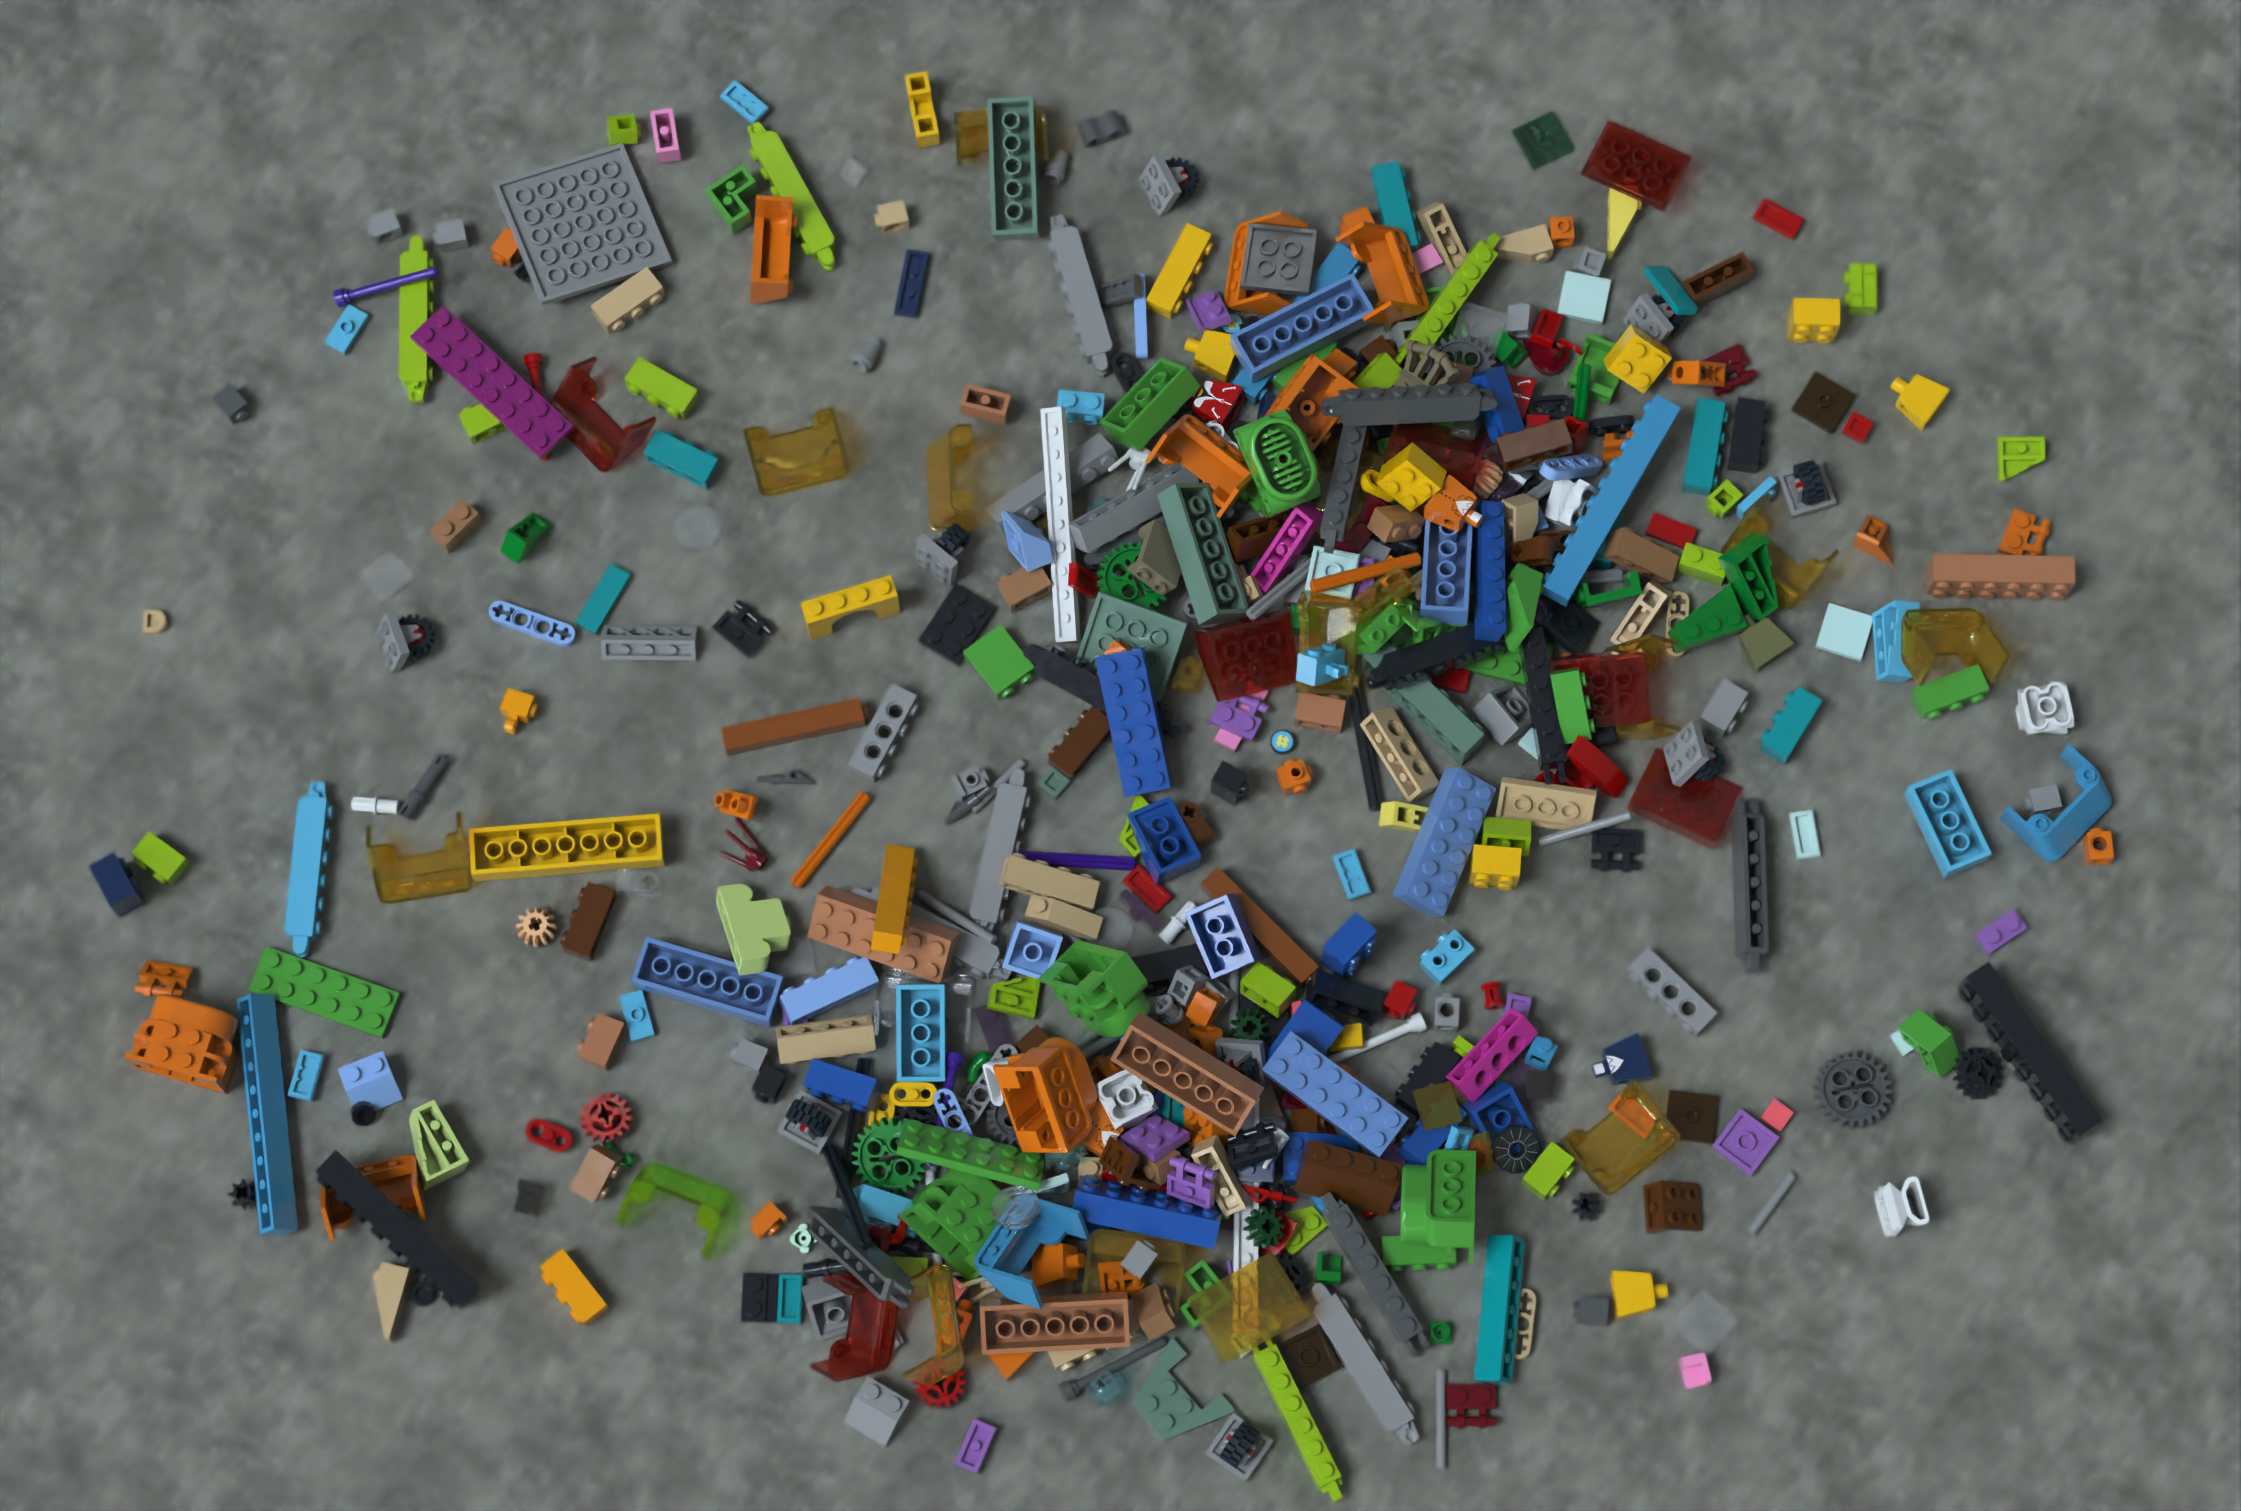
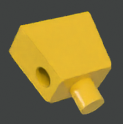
M1205 330L1201 341L1188 337L1184 350L1195 354L1193 365L1219 381L1227 382L1236 360V355L1230 346L1231 334Z
M1916 374L1909 383L1897 376L1890 386L1891 389L1900 394L1895 404L1896 408L1921 431L1950 392L1949 388L1919 374Z
M1617 1270L1610 1273L1615 1321L1651 1312L1656 1307L1655 1299L1668 1298L1667 1283L1653 1284L1651 1273Z

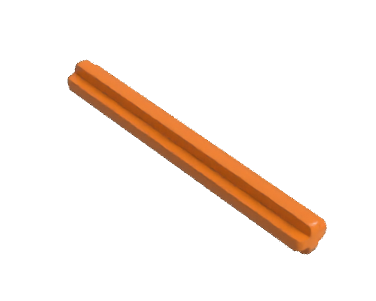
M1415 552L1311 580L1310 588L1313 593H1318L1419 566L1421 558L1419 553Z
M861 791L791 878L793 886L798 889L803 887L871 800L869 795Z

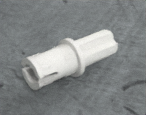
M355 796L352 799L351 807L354 811L373 812L374 815L378 813L398 815L397 811L400 809V800L379 799L378 796L374 798Z
M1187 901L1175 917H1170L1172 920L1158 936L1170 945L1181 930L1186 929L1185 925L1188 921L1184 913L1197 906L1193 902Z

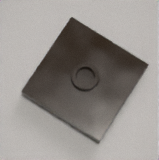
M1815 371L1791 411L1831 434L1852 402L1855 394Z
M1669 1090L1664 1138L1712 1145L1718 1096Z
M1319 1324L1277 1345L1298 1390L1341 1369Z

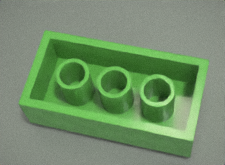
M1160 357L1099 423L1114 442L1139 452L1163 428L1164 424L1179 411V408L1188 399L1193 397L1200 385L1187 367Z

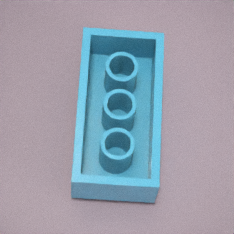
M1952 769L1907 787L1904 796L1944 879L1988 861L1992 853Z
M946 984L896 985L897 1082H942L946 1080Z

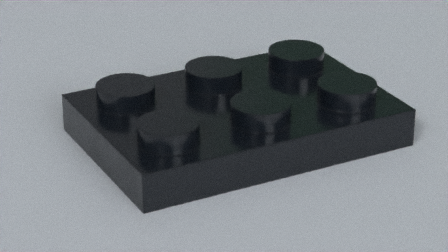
M955 583L918 639V643L958 667L964 658L963 651L974 643L994 613L995 606Z

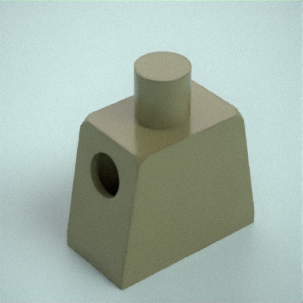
M1750 614L1744 616L1747 627L1744 629L1745 632L1739 636L1738 644L1752 671L1756 674L1789 652L1794 643L1769 618H1764L1756 623Z

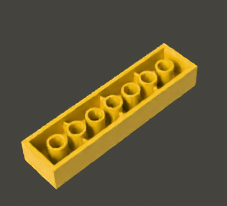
M660 813L469 829L471 876L475 882L665 867L663 825Z

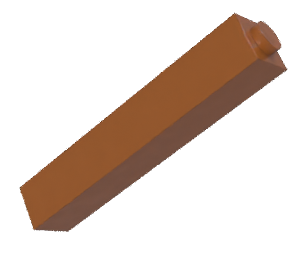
M860 698L721 727L726 754L731 756L865 727L864 719L869 718L866 704L861 705Z
M1219 867L1201 882V889L1212 900L1226 894L1235 893L1255 943L1300 988L1308 983L1316 968L1319 969V966Z

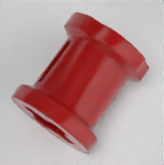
M1488 982L1480 986L1485 996L1486 1004L1484 1005V1010H1496L1506 1006L1501 996L1500 988L1502 987V982Z

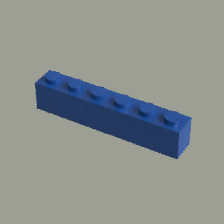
M1481 500L1475 511L1482 514L1484 518L1478 528L1473 526L1475 639L1498 642L1506 631L1504 503Z

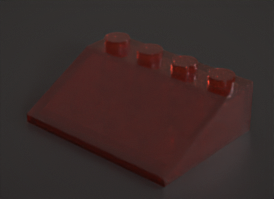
M1608 120L1581 175L1665 212L1688 171L1692 157Z
M1431 422L1397 424L1392 429L1383 465L1413 442L1447 471L1445 479L1448 475H1451L1468 490L1473 491L1489 437Z
M1273 611L1261 614L1255 620H1250L1248 617L1195 630L1198 654L1217 702L1299 682L1296 681L1297 657L1290 613Z
M1646 648L1551 657V672L1579 667L1580 673L1585 672L1587 686L1583 687L1584 696L1589 695L1591 709L1587 710L1588 718H1593L1595 728L1652 722Z
M1656 747L1633 793L1627 810L1713 850L1735 805V800L1743 787L1719 776H1716L1710 782H1703L1701 778L1696 779L1695 774L1681 787L1675 786L1672 783L1664 750Z

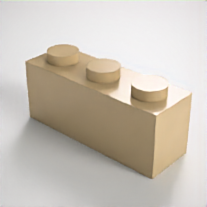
M645 267L592 304L591 309L596 319L607 333L610 334L613 331H620L625 326V323L632 318L640 317L649 306H655L660 303L665 293L663 286L648 267Z

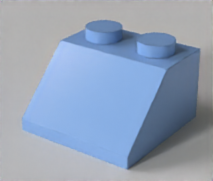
M1006 510L1001 512L1008 549L1027 572L1053 562L1051 552H1054L1053 545L1049 539H1045L1040 528H1036L1031 521Z
M1016 919L1002 967L1038 979L1055 962L1063 939L1062 933Z
M383 1051L338 1068L352 1106L357 1102L367 1101L374 1106L376 1112L404 1100L388 1058Z

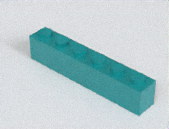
M1488 1235V1242L1485 1247L1486 1264L1483 1270L1484 1285L1483 1292L1481 1293L1482 1306L1479 1317V1337L1476 1343L1477 1359L1474 1366L1475 1381L1484 1384L1512 1385L1526 1243V1240L1515 1235Z

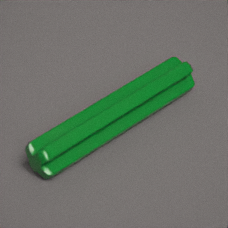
M1580 364L1578 366L1573 417L1583 422L1586 420L1591 365Z

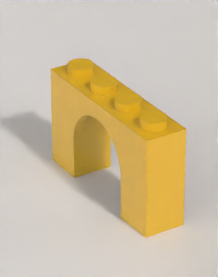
M891 574L800 602L811 641L833 634L832 624L841 617L854 612L874 610L878 620L900 613L898 595Z

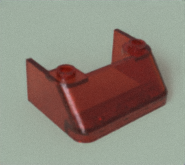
M593 356L569 368L550 404L574 426V429L566 437L599 471L608 472L616 468L643 444L657 419L653 416L640 423L630 424L623 430L594 401L598 388L596 382L589 376V373L598 359Z
M849 1271L823 1277V1282L838 1289L845 1295H852L846 1338L839 1339L832 1344L829 1359L811 1363L810 1368L836 1383L884 1371L892 1360L900 1307L892 1301L878 1299Z

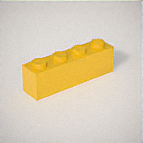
M1186 223L1146 299L1147 309L1168 319H1171L1174 313L1178 314L1183 304L1181 299L1184 293L1188 295L1192 288L1193 282L1191 280L1194 274L1198 275L1203 267V262L1201 261L1204 255L1208 256L1213 248L1211 233Z

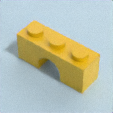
M924 71L905 75V83L917 148L940 144L939 131L932 103L928 73Z

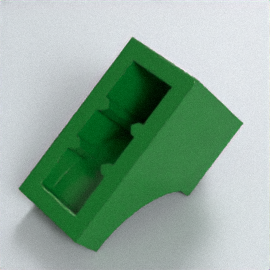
M533 512L507 531L500 552L519 564L531 555L538 542L549 533L552 525Z

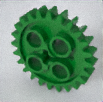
M1131 541L1128 543V548L1119 544L1118 552L1111 548L1112 557L1105 554L1104 560L1106 563L1099 564V568L1103 570L1097 572V577L1101 578L1097 581V586L1103 587L1099 591L1150 609L1153 606L1158 610V601L1165 603V596L1159 595L1153 589L1146 588L1144 586L1145 583L1139 579V587L1144 594V597H1141L1134 579H1131V572L1128 571V565L1125 563L1129 561L1132 564L1137 561L1141 549V541L1137 543L1136 547H1133ZM1117 569H1122L1126 574L1118 577L1113 572ZM1125 590H1132L1135 594L1128 598L1122 593Z
M886 1117L880 1119V1123L874 1120L871 1122V1126L866 1125L863 1128L865 1133L860 1132L857 1135L861 1141L853 1143L858 1150L853 1151L851 1154L857 1156L858 1159L852 1162V1164L859 1165L860 1168L855 1173H863L864 1176L861 1182L868 1180L870 1182L869 1186H877L878 1189H885V1191L890 1193L894 1191L896 1195L901 1194L902 1190L907 1193L910 1191V1186L912 1188L918 1186L916 1180H923L924 1176L921 1172H926L929 1168L923 1165V1163L927 1162L905 1156H898L895 1159L889 1157L879 1161L871 1160V1157L879 1158L888 1153L889 1155H896L898 1147L896 1137H900L904 1119L900 1120L897 1124L895 1117H892L889 1123ZM873 1141H876L880 1144V1152L874 1149ZM901 1161L908 1164V1172L901 1168ZM878 1165H882L885 1168L886 1175L879 1173Z

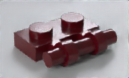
M1739 343L1702 360L1726 363L1725 377L1734 372L1737 376L1729 381L1725 379V387L1712 388L1715 396L1723 393L1726 395L1732 392L1733 388L1740 385L1745 386L1750 383V380L1757 377L1754 369L1748 372L1744 371L1743 368L1749 366L1750 362ZM1701 370L1703 377H1705L1704 370Z
M1495 1384L1446 1385V1410H1456V1417H1447V1427L1464 1429L1465 1426H1479V1429H1486L1487 1426H1496V1416H1486V1410H1496ZM1464 1410H1478V1417H1464Z

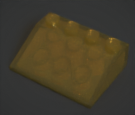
M1272 1251L1186 1299L1221 1364L1231 1361L1311 1316L1299 1293Z

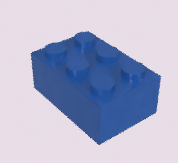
M1235 893L1226 894L1184 913L1211 979L1220 978L1262 960Z
M1355 912L1323 945L1320 963L1332 974L1350 979L1357 972L1359 963L1362 960L1366 962L1374 954L1377 930Z

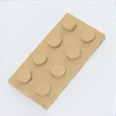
M1502 777L1495 817L1531 820V826L1559 830L1569 829L1592 822L1597 790L1557 784L1546 785L1543 782Z

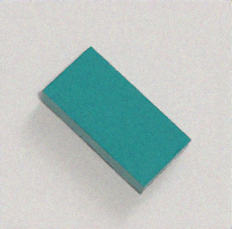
M779 1274L776 1320L778 1324H801L803 1274Z

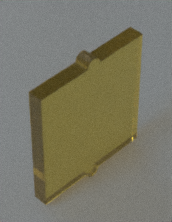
M1450 1081L1436 1085L1430 1083L1428 1087L1412 1091L1425 1132L1437 1128L1445 1129L1449 1125L1463 1121Z
M1489 1132L1472 1135L1467 1150L1476 1151V1176L1493 1172V1149H1491Z

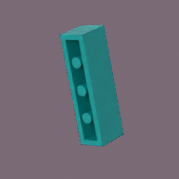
M1398 161L1371 166L1370 175L1382 225L1402 230L1408 240L1411 252L1417 251L1418 245L1421 244V237L1419 231H1415L1414 228L1416 216L1414 210H1410L1409 207L1411 195L1409 189L1404 187V182H1406L1404 168L1400 169Z
M1700 397L1697 399L1681 488L1683 492L1709 496L1711 489L1716 488L1718 475H1714L1715 467L1719 468L1721 454L1717 453L1718 445H1723L1725 432H1721L1722 424H1726L1728 418V410H1724L1726 402Z

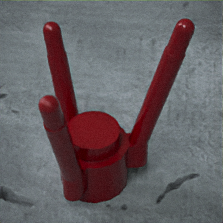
M735 818V822L754 847L749 848L727 829L725 833L747 852L744 856L747 861L745 862L723 851L720 852V855L745 867L750 872L753 869L758 872L769 860V857L766 855L767 851L759 845L739 818Z

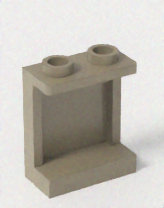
M1154 519L1139 529L1138 536L1144 540L1137 561L1129 565L1128 571L1159 595H1164L1177 587L1181 568L1168 529Z

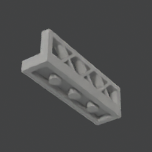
M603 625L601 636L602 660L696 661L697 626ZM608 633H616L617 635H608ZM682 634H691V636H681V635H682Z

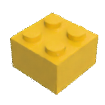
M1793 298L1787 314L1788 340H1794L1796 343L1817 341L1820 344L1834 341L1840 327V299Z
M1631 324L1603 361L1607 371L1644 394L1672 357L1668 347Z
M1412 442L1382 465L1376 484L1411 512L1442 488L1447 471Z
M1474 844L1470 858L1469 884H1474L1476 888H1488V886H1498L1500 890L1516 888L1520 877L1522 848Z

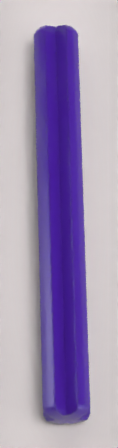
M1036 851L1018 852V854L1026 856V860L1033 862L1041 860L1049 863V866L1132 871L1135 869L1136 863L1134 857Z

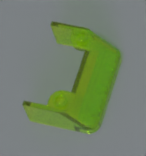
M651 1162L646 1164L628 1188L615 1219L618 1227L624 1229L634 1203L644 1204L652 1198L654 1191L658 1190L699 1207L696 1214V1222L700 1228L710 1232L702 1249L701 1256L704 1261L709 1262L733 1204L730 1193L723 1188L659 1163Z

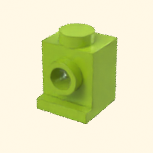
M634 114L607 117L609 145L638 143V137H641V125L636 123Z
M1726 479L1707 497L1705 503L1708 506L1706 509L1713 517L1718 515L1723 519L1735 506L1741 503L1743 494ZM1718 501H1724L1726 505L1722 506Z

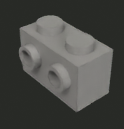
M1724 678L1698 721L1699 724L1720 737H1723L1726 731L1730 733L1737 722L1734 720L1737 712L1742 714L1749 703L1746 700L1748 692Z

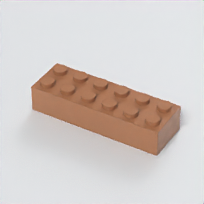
M1933 553L1926 566V595H1933L1935 598L1956 595L1957 598L1980 596L1982 599H1991L1994 596H2003L2004 599L2027 597L2029 600H2037L2041 597H2050L2051 600H2062L2067 598L2075 585V556Z
M828 885L818 893L807 935L808 938L939 984L949 975L960 934L959 931L910 915L906 945L900 946L899 954L870 950L877 903Z
M1140 1011L1130 1024L1110 1059L1233 1136H1236L1264 1090L1263 1086Z
M1127 1292L1040 1296L1043 1304L1041 1309L1007 1298L980 1299L982 1355L1130 1347Z

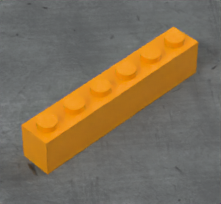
M892 844L886 845L870 950L899 954L900 946L906 945L912 906L911 901L916 878L915 872L918 864V858H914L915 848Z

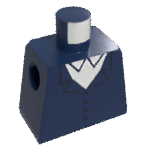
M1635 1033L1606 1047L1602 1051L1603 1061L1591 1065L1595 1078L1608 1075L1611 1085L1647 1082L1653 1076L1639 1033Z

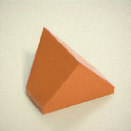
M1867 515L1852 546L1894 566L1887 530L1889 524Z

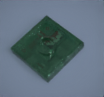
M1553 111L1512 130L1515 140L1533 171L1574 151V147Z

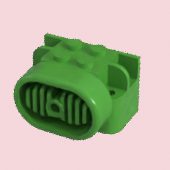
M1285 409L1261 417L1233 431L1270 518L1322 496L1317 479L1318 462L1316 457L1310 451L1305 432L1301 431L1296 423L1292 421V418L1286 413Z
M1077 940L1038 978L1040 982L1050 984L1054 989V996L1058 1000L1063 1001L1068 1012L1074 1018H1079L1088 1031L1092 1030L1096 1035L1107 1038L1121 1037L1125 1035L1139 1011L1146 1016L1150 1012V1001L1143 992L1148 986V981L1125 951Z
M1434 1150L1427 1156V1165L1405 1164L1402 1167L1400 1242L1402 1244L1447 1247L1446 1257H1451L1452 1248H1469L1468 1263H1473L1476 1151Z
M948 1168L941 1178L935 1179L920 1189L898 1217L969 1281L981 1275L975 1267L974 1258L1013 1201L991 1179Z

